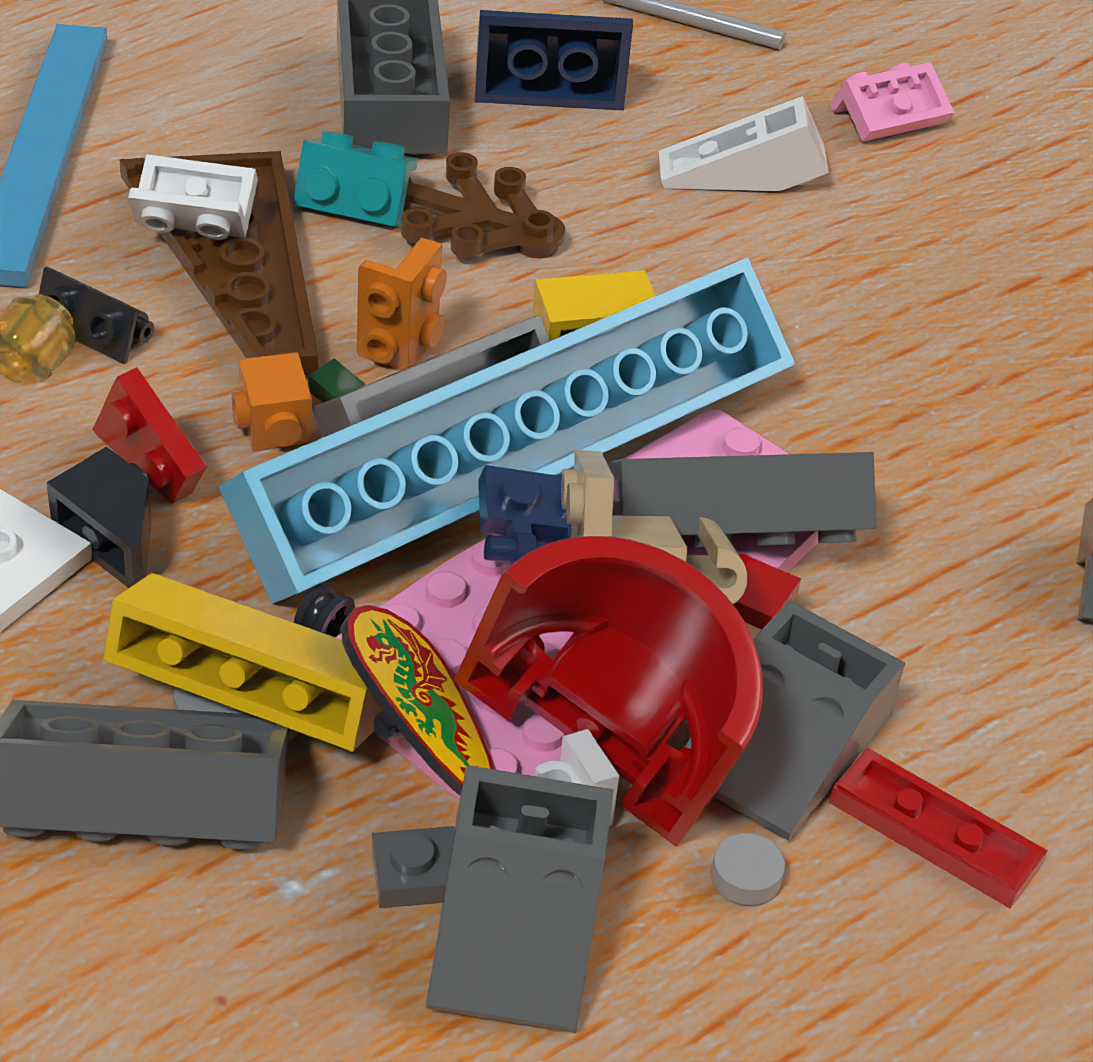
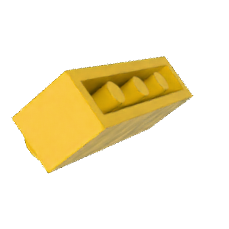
M154 573L149 574L112 601L103 661L352 752L374 731V719L383 709L352 666L341 639Z

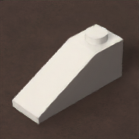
M803 96L658 151L661 182L665 189L782 191L795 185L808 184L817 177L829 173L823 140Z

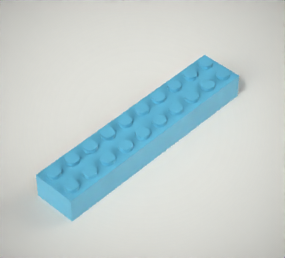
M747 257L248 469L218 487L271 604L478 511V479L485 465L556 475L562 472L563 469L574 467L575 450H592L604 453L795 365V362Z

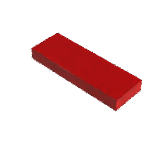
M868 747L833 786L829 803L1010 909L1043 865L1048 852L1043 847Z

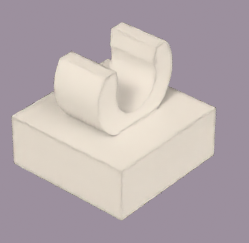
M588 729L563 736L560 761L553 760L541 763L535 768L534 776L614 789L609 826L613 825L619 781L618 773Z

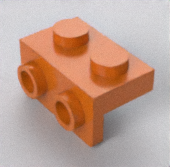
M421 237L396 269L371 260H364L358 267L357 354L360 357L397 370H403L415 365L428 347H436L442 336L445 324L444 316L439 315L440 298L447 281V272L441 269V243Z

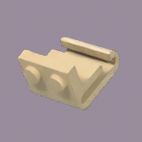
M575 450L574 469H563L561 481L562 509H566L567 524H572L571 538L612 536L649 544L682 559L710 579L727 596L732 604L741 598L747 585L746 567L717 523L710 519L699 517L698 537L709 555H687V546L669 516L612 515L614 477L602 452Z

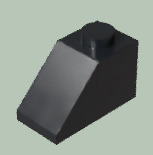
M106 446L47 482L51 520L90 542L92 560L127 588H130L146 577L152 524L150 509L151 484L145 472L137 464L128 463Z

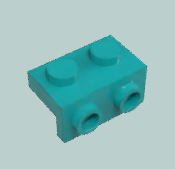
M322 131L321 138L303 141L293 205L395 227L401 225L409 174L417 169L418 159L404 156L405 147L392 143L373 141L372 149L352 145L353 136L333 131Z

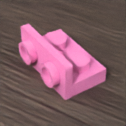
M931 62L910 66L909 63H902L890 68L886 72L869 75L867 72L856 73L842 82L841 89L830 103L834 114L849 111L862 142L944 124L954 114Z

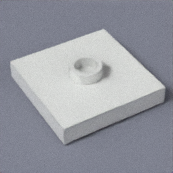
M1 489L0 632L93 559L90 542Z

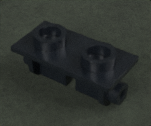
M48 266L44 267L34 321L122 364L128 362L131 345L138 342L146 343L150 340L154 333V324L149 321L147 313Z

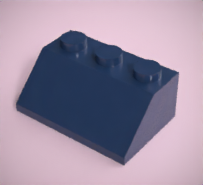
M480 10L475 71V102L624 111L633 19Z

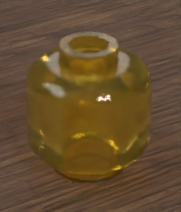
M42 294L35 295L34 297H16L11 301L0 315V374L15 383H20L24 378L36 382H45L54 374L76 344L75 331L72 328L73 318L64 306Z

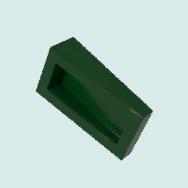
M335 358L308 375L310 394L322 402L366 385Z

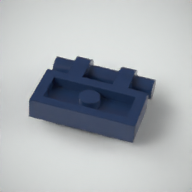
M490 465L484 466L478 479L480 532L505 535V537L487 535L483 554L485 560L507 563L509 568L527 553L549 544L536 541V539L555 542L571 538L572 524H567L566 509H562L561 505L562 476Z

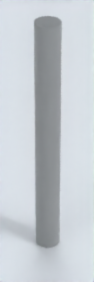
M602 0L603 2L781 50L786 36V32L673 0Z

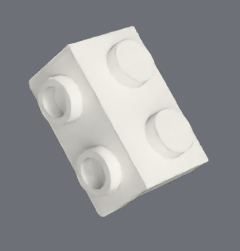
M146 154L139 188H130L128 202L136 224H142L153 231L188 230L216 240L226 239L228 236L246 238L258 177L256 169Z

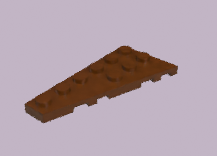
M281 151L170 157L256 169L258 182L246 238L228 236L226 239L216 240L204 237L195 231L180 229L159 233L246 358L298 352L304 374H310L318 369V352ZM145 158L119 159L121 178L129 190L130 188H139Z

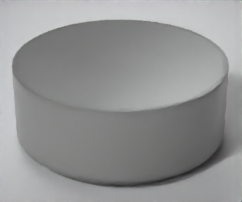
M753 833L734 834L722 840L717 846L711 868V879L717 891L734 903L741 905L763 904L771 900L778 893L785 870V860L780 849L769 839Z

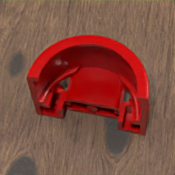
M582 536L558 540L543 545L514 562L501 575L454 679L456 683L508 722L521 706L525 704L565 735L588 729L616 772L632 784L620 805L676 847L727 778L726 775L751 740L758 724L763 700V673L755 642L743 618L727 596L710 579L682 559L649 544L612 536ZM553 632H573L553 660L544 652L545 646L539 635ZM687 719L691 735V748L684 747L677 750L668 745V742Z

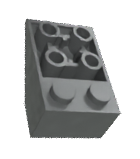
M790 600L754 638L763 673V700L758 724L751 740L726 775L727 778L713 796L788 841L891 717L905 662ZM691 738L685 745L686 748H691Z
M466 765L425 1009L576 1033L605 863L614 789Z

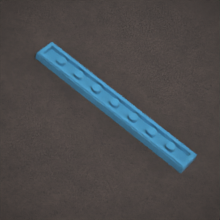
M66 24L56 25L0 178V286L25 288L28 285L108 43L107 28Z

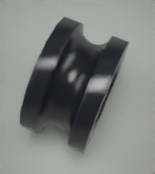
M318 584L302 600L294 617V623L332 637H337L342 633L341 625L355 608V602L344 594L336 596L335 590L326 584Z

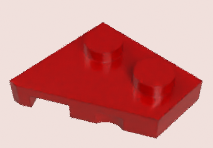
M138 367L117 376L95 422L93 431L117 455L128 463L137 464L147 475L150 484L173 504L193 493L207 467Z

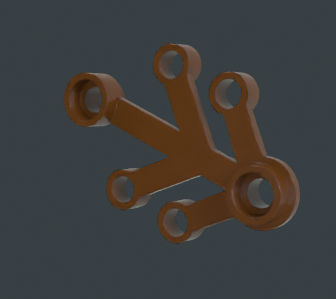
M457 152L449 155L446 159L445 177L448 182L457 186L464 198L412 183L409 177L403 211H406L401 217V235L409 242L417 243L421 237L430 240L432 237L451 234V251L454 255L461 258H475L481 255L482 252L516 246L521 254L530 258L540 259L554 255L558 250V246L564 241L565 226L563 222L548 211L537 210L525 192L526 174L519 168L503 167L498 169L494 176V194L500 199L506 200L513 213L498 209L477 178L478 160L472 154ZM414 203L446 214L434 216L430 211L423 208H408ZM489 226L497 230L484 232L482 227Z

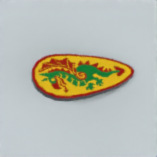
M373 605L354 608L341 625L342 644L352 666L383 709V711L376 715L373 722L376 735L382 739L406 738L427 765L460 796L466 765L494 769L488 748L458 683L454 681L455 678L443 657L429 639L409 621L388 609Z

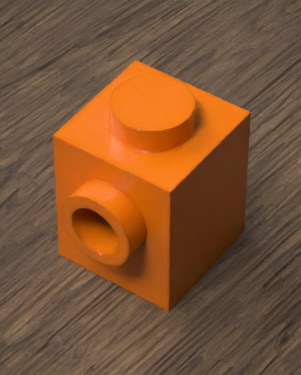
M298 352L238 359L240 392H235L231 395L233 417L237 429H247L252 451L312 443V397Z

